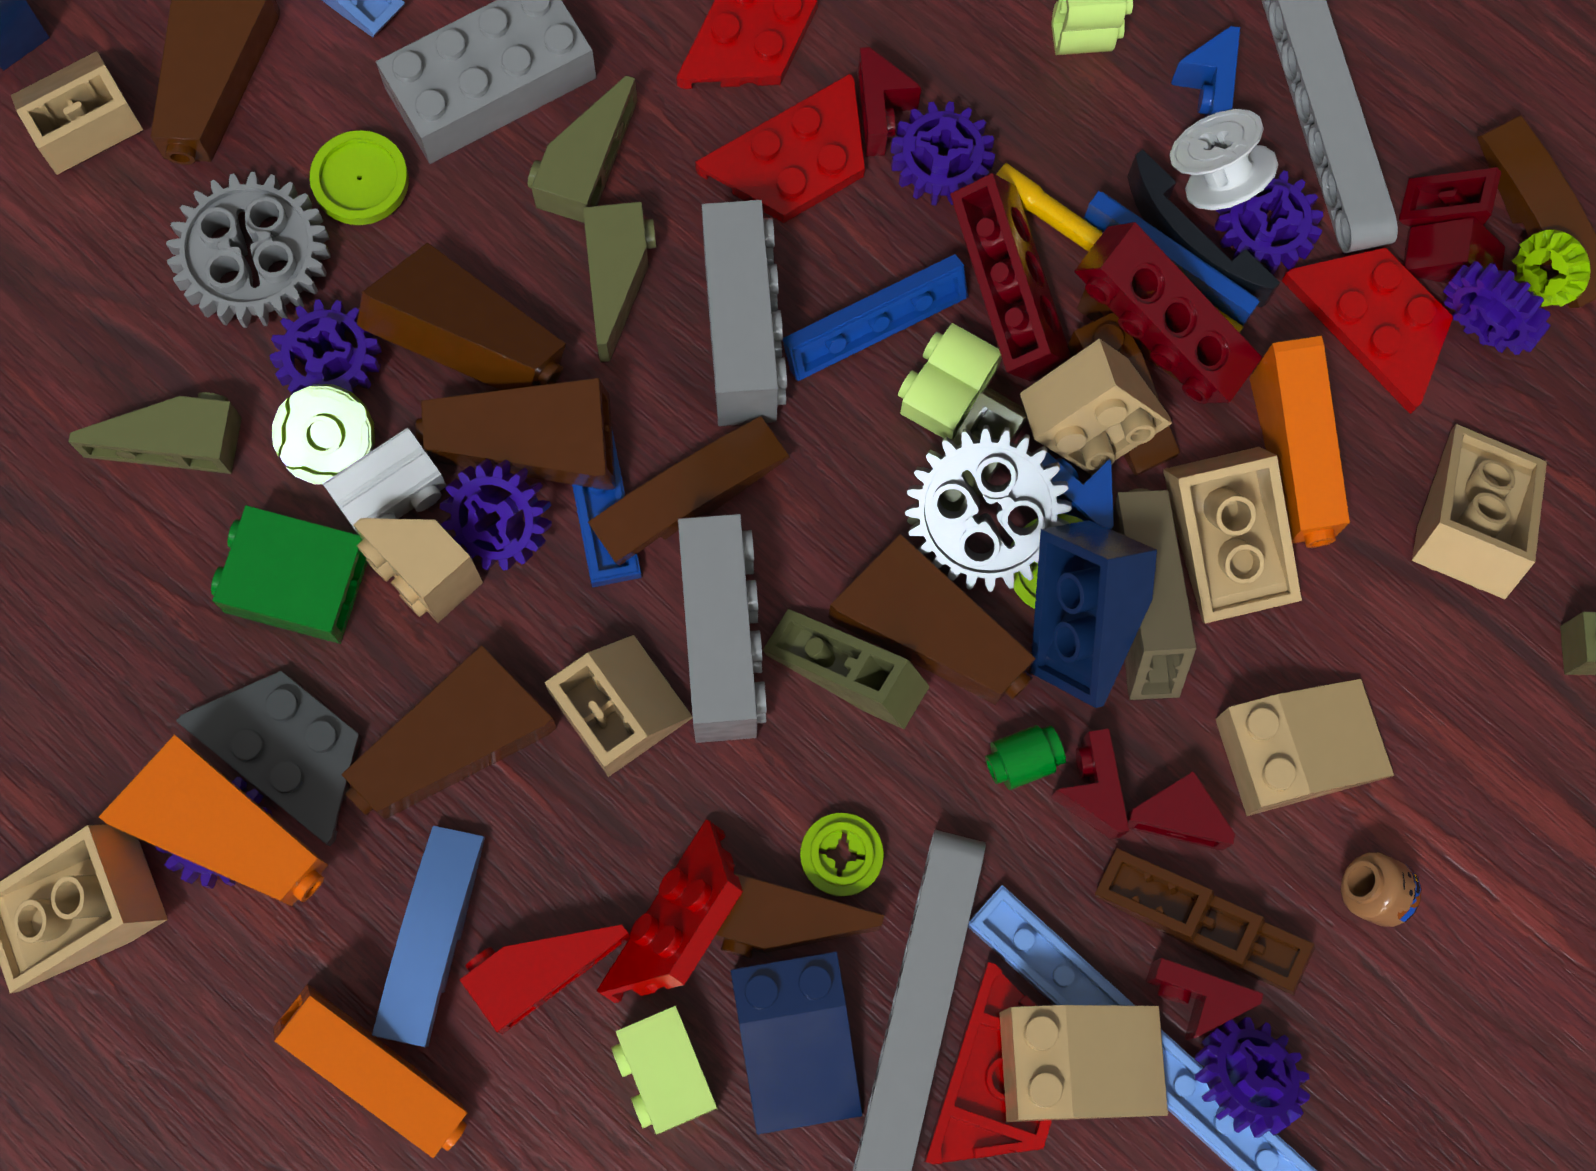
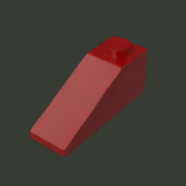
M621 924L504 946L497 952L492 947H489L465 965L469 973L459 980L495 1031L503 1035L628 941L630 935Z

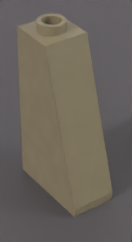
M1144 488L1133 489L1129 492H1118L1113 510L1114 526L1112 530L1157 549L1153 600L1125 659L1129 700L1180 698L1196 651V643L1168 490L1150 491Z

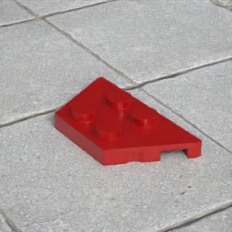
M714 0L676 77L677 86L683 89H691L692 83L721 82V87H740L746 83H753L757 86L781 85L816 13L818 0Z
M848 74L695 161L697 173L706 180L710 176L732 189V194L743 201L762 200L763 211L782 223L787 222L863 178L865 166L854 78L851 74Z
M1387 248L1290 269L1281 281L1409 414L1413 413L1423 401L1451 325L1453 316Z
M704 821L676 867L670 870L662 879L659 885V893L648 911L633 924L630 931V939L596 990L614 1003L621 1002L624 992L629 990L644 996L655 993L662 987L671 989L685 985L741 896L743 890L739 877L734 874L735 864L732 855L722 848L720 843L726 837L725 833L711 821Z
M987 962L923 1162L934 1165L1044 1149L1052 1120L1006 1122L1000 1028L1001 1011L1010 1007L1037 1005L1027 995L1024 996L994 963Z

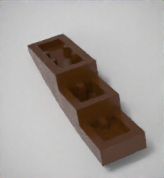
M1521 115L1477 136L1489 168L1498 167L1501 171L1498 190L1512 223L1523 222L1529 237L1543 230H1560L1573 236L1584 247L1590 261V279L1585 291L1577 299L1568 303L1569 308H1579L1595 300L1596 233L1575 194L1543 144ZM1549 259L1541 264V266L1551 265L1552 260ZM1553 269L1556 276L1561 274L1558 270Z
M760 416L676 463L588 521V523L614 562L620 566L658 538L662 537L665 540L679 530L678 519L696 518L705 511L711 514L786 461L790 456Z
M1116 848L1095 892L1097 898L1143 923L1293 996L1315 950L1314 943L1266 923L1264 917L1215 896L1213 890Z

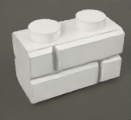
M408 427L323 483L358 535L359 533L353 525L360 518L399 519L412 509H415L417 512L426 510L440 499V491L447 487L441 473Z

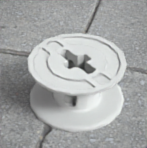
M1242 109L1217 112L1200 119L1176 139L1169 155L1171 164L1175 169L1183 174L1191 175L1185 188L1188 202L1196 208L1205 210L1230 208L1248 201L1264 190L1275 177L1279 164L1275 152L1266 146L1257 145L1264 130L1260 116L1251 110Z

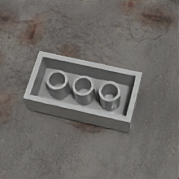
M495 0L376 61L385 90L429 164L596 78L593 51L561 0Z
M762 200L702 204L704 255L718 426L743 425L760 416L766 423L777 422V405H786L785 388H787L785 357L782 358L781 341H783L781 310H778L777 299L779 286L777 264H774L773 248L775 247L773 218H763Z
M740 514L678 519L696 743L757 738V723H766L767 707L764 681L754 682L753 674L762 673V645L760 630L750 631L749 625L758 623L756 580L746 581L745 576L754 574L752 530L742 531Z

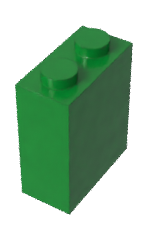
M245 505L241 519H235L229 530L227 544L230 551L224 567L219 566L213 576L211 594L214 597L212 601L226 614L341 644L368 563L366 557L356 546L362 541L360 535Z

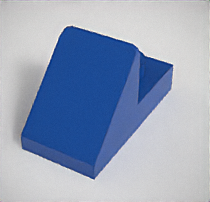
M1230 26L1187 55L1178 63L1171 84L1174 86L1201 89L1197 112L1205 114L1204 118L1217 112L1232 110L1240 27Z
M1047 452L1042 461L1044 466L1056 462L1060 464V470L1052 478V481H1067L1069 489L1066 492L1057 496V499L1071 502V511L1063 514L1077 517L1083 521L1090 520L1112 530L1114 522L1111 460L1106 461L1083 485L1078 481V473L1067 461L1062 458L1055 459Z

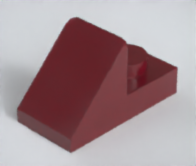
M863 47L860 48L858 80L866 157L884 156L887 137H895L894 112L918 109L921 87L873 49Z
M1108 728L1089 731L1081 740L1082 747L1076 748V761L1080 777H1088L1089 784L1057 789L1051 798L1110 840L1121 838L1129 832V826L1110 730Z
M1164 958L1151 963L1146 979L1147 983L1159 986L1157 995L1165 999L1188 1005L1190 998L1196 999L1185 1034V1040L1197 1038L1260 1005L1264 995L1261 992Z

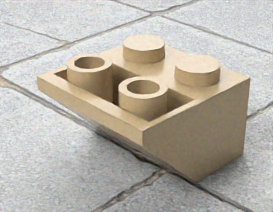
M97 51L11 95L15 109L35 145L57 175L143 130Z
M1100 338L1020 393L1034 440L1091 475H1094L1109 459L1112 465L1115 460L1138 445L1150 441L1155 434L1172 424L1169 414L1130 360Z
M360 518L353 525L362 538V541L356 546L366 557V561L384 581L387 582L392 576L395 577L391 581L392 585L398 590L399 596L419 617L428 612L439 623L483 583L471 557L436 520Z
M634 635L586 653L544 682L555 703L608 777L693 718Z

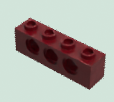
M991 173L950 193L1006 372L1032 381L1050 373L1072 357L1017 187Z
M1136 222L1108 226L1074 271L1086 284L1085 289L1087 293L1099 303L1107 305L1119 318V326L1129 335L1139 338L1151 351V359L1161 368L1170 371L1183 384V392L1197 403H1230L1263 358ZM1133 277H1134L1135 282H1136V291H1135V292H1134L1133 287H1132ZM1165 312L1167 313L1168 317L1167 325L1165 323ZM1197 346L1199 348V357L1197 356Z

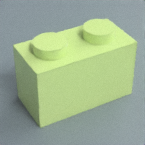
M676 1006L615 1031L620 1043L612 1046L611 1049L622 1077L632 1074L640 1092L639 1095L632 1097L631 1100L642 1128L653 1125L655 1133L661 1134L718 1109Z

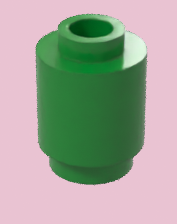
M1034 725L990 743L991 753L985 755L986 765L995 784L1003 782L1008 790L1056 773V767L1066 763L1062 743L1051 725L1043 728Z

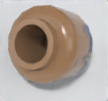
M1365 853L1356 857L1347 866L1342 877L1341 895L1344 904L1350 912L1379 926L1395 927L1405 923L1415 914L1421 901L1422 888L1417 874L1410 866L1383 853Z

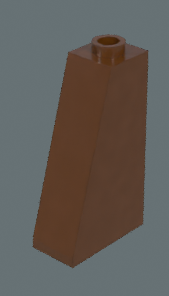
M171 0L151 138L164 159L182 165H190L195 161L212 162L279 20L280 9L276 0Z
M428 242L362 291L357 325L360 328L497 389L508 390L555 384L563 372V366L560 362L566 343Z
M599 378L421 400L422 418H417L416 420L417 440L422 448L438 463L461 467L471 465L476 469V465L483 460L489 459L495 469L503 460H508L511 467L510 473L514 475L523 468H526L528 470L527 477L603 490L616 489L610 399L608 391Z
M901 534L830 604L828 617L835 624L898 656L908 659L910 662L994 705L1005 694L1013 700L1033 679L1027 671L1036 658Z
M481 645L341 774L352 786L345 794L366 816L374 809L380 816L387 819L550 735L557 727L553 718Z

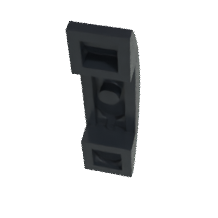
M1143 149L1135 155L1127 178L1133 199L1143 220L1258 298L1260 301L1257 305L1258 307L1265 306L1270 301L1280 282L1246 249L1231 261L1169 201L1176 181Z

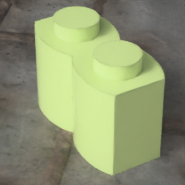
M1058 0L1053 9L1051 24L1055 55L1113 51L1117 39L1124 37L1125 15L1132 13L1133 0Z
M954 323L949 326L944 335L938 331L935 332L923 353V358L927 359L928 362L919 373L911 370L898 392V396L903 399L901 415L942 438L948 437L952 441L980 392L984 391L989 385L1002 359L998 348Z

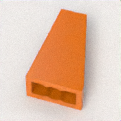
M1322 336L1272 343L1249 378L1267 451L1277 455L1292 544L1305 542L1308 548L1325 546L1336 541V536L1350 523L1323 338Z
M175 734L99 816L107 825L290 906H293L297 900L305 902L318 890L324 881L321 873L328 866V864L201 754Z
M307 984L274 1025V1041L430 1157L434 1158L441 1148L449 1151L465 1131L467 1124L462 1120L466 1116L467 1111L462 1103L376 1036H372V1033Z

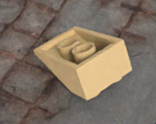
M1455 424L1447 440L1417 526L1412 561L1469 584L1479 590L1506 599L1536 560L1547 461Z
M1255 447L1163 469L1175 529L1203 623L1206 624L1302 601L1277 455L1261 447Z
M1361 679L1280 693L1228 707L1215 719L1247 816L1394 776Z
M87 825L0 881V966L10 993L20 992L131 943L168 920L138 838L110 825Z
M1159 1006L1010 1007L1000 1012L1006 1122L1168 1116Z

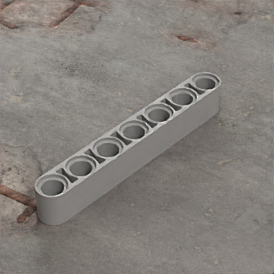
M1261 0L1341 250L1344 253H1351L1393 244L1398 234L1396 214L1327 1Z
M934 830L853 1171H912L983 863L986 842Z

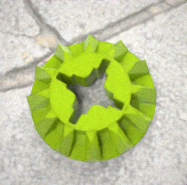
M1549 229L1539 231L1519 244L1521 247L1519 253L1512 260L1517 265V275L1514 280L1520 283L1528 282L1531 285L1528 291L1543 298L1544 301L1541 307L1550 305L1562 307L1577 299L1585 291L1590 279V261L1584 247L1573 236L1560 230ZM1549 259L1552 260V268L1561 273L1550 280L1547 279V272L1540 269V266H1536L1545 263Z
M834 813L822 817L808 829L801 844L800 858L803 872L816 889L835 897L857 895L876 880L882 868L884 852L881 839L870 823L854 814ZM842 833L847 834L848 851L856 853V856L864 857V860L848 861L845 869L842 870L841 877H839L835 868V860L828 858L825 854H819V851L827 852V850L836 849L838 841H841Z

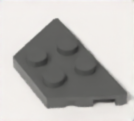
M282 671L184 713L176 720V722L330 847L335 842L338 832L335 828L343 800L346 801L347 796L345 792L350 786L349 782L341 774L356 761L362 737Z

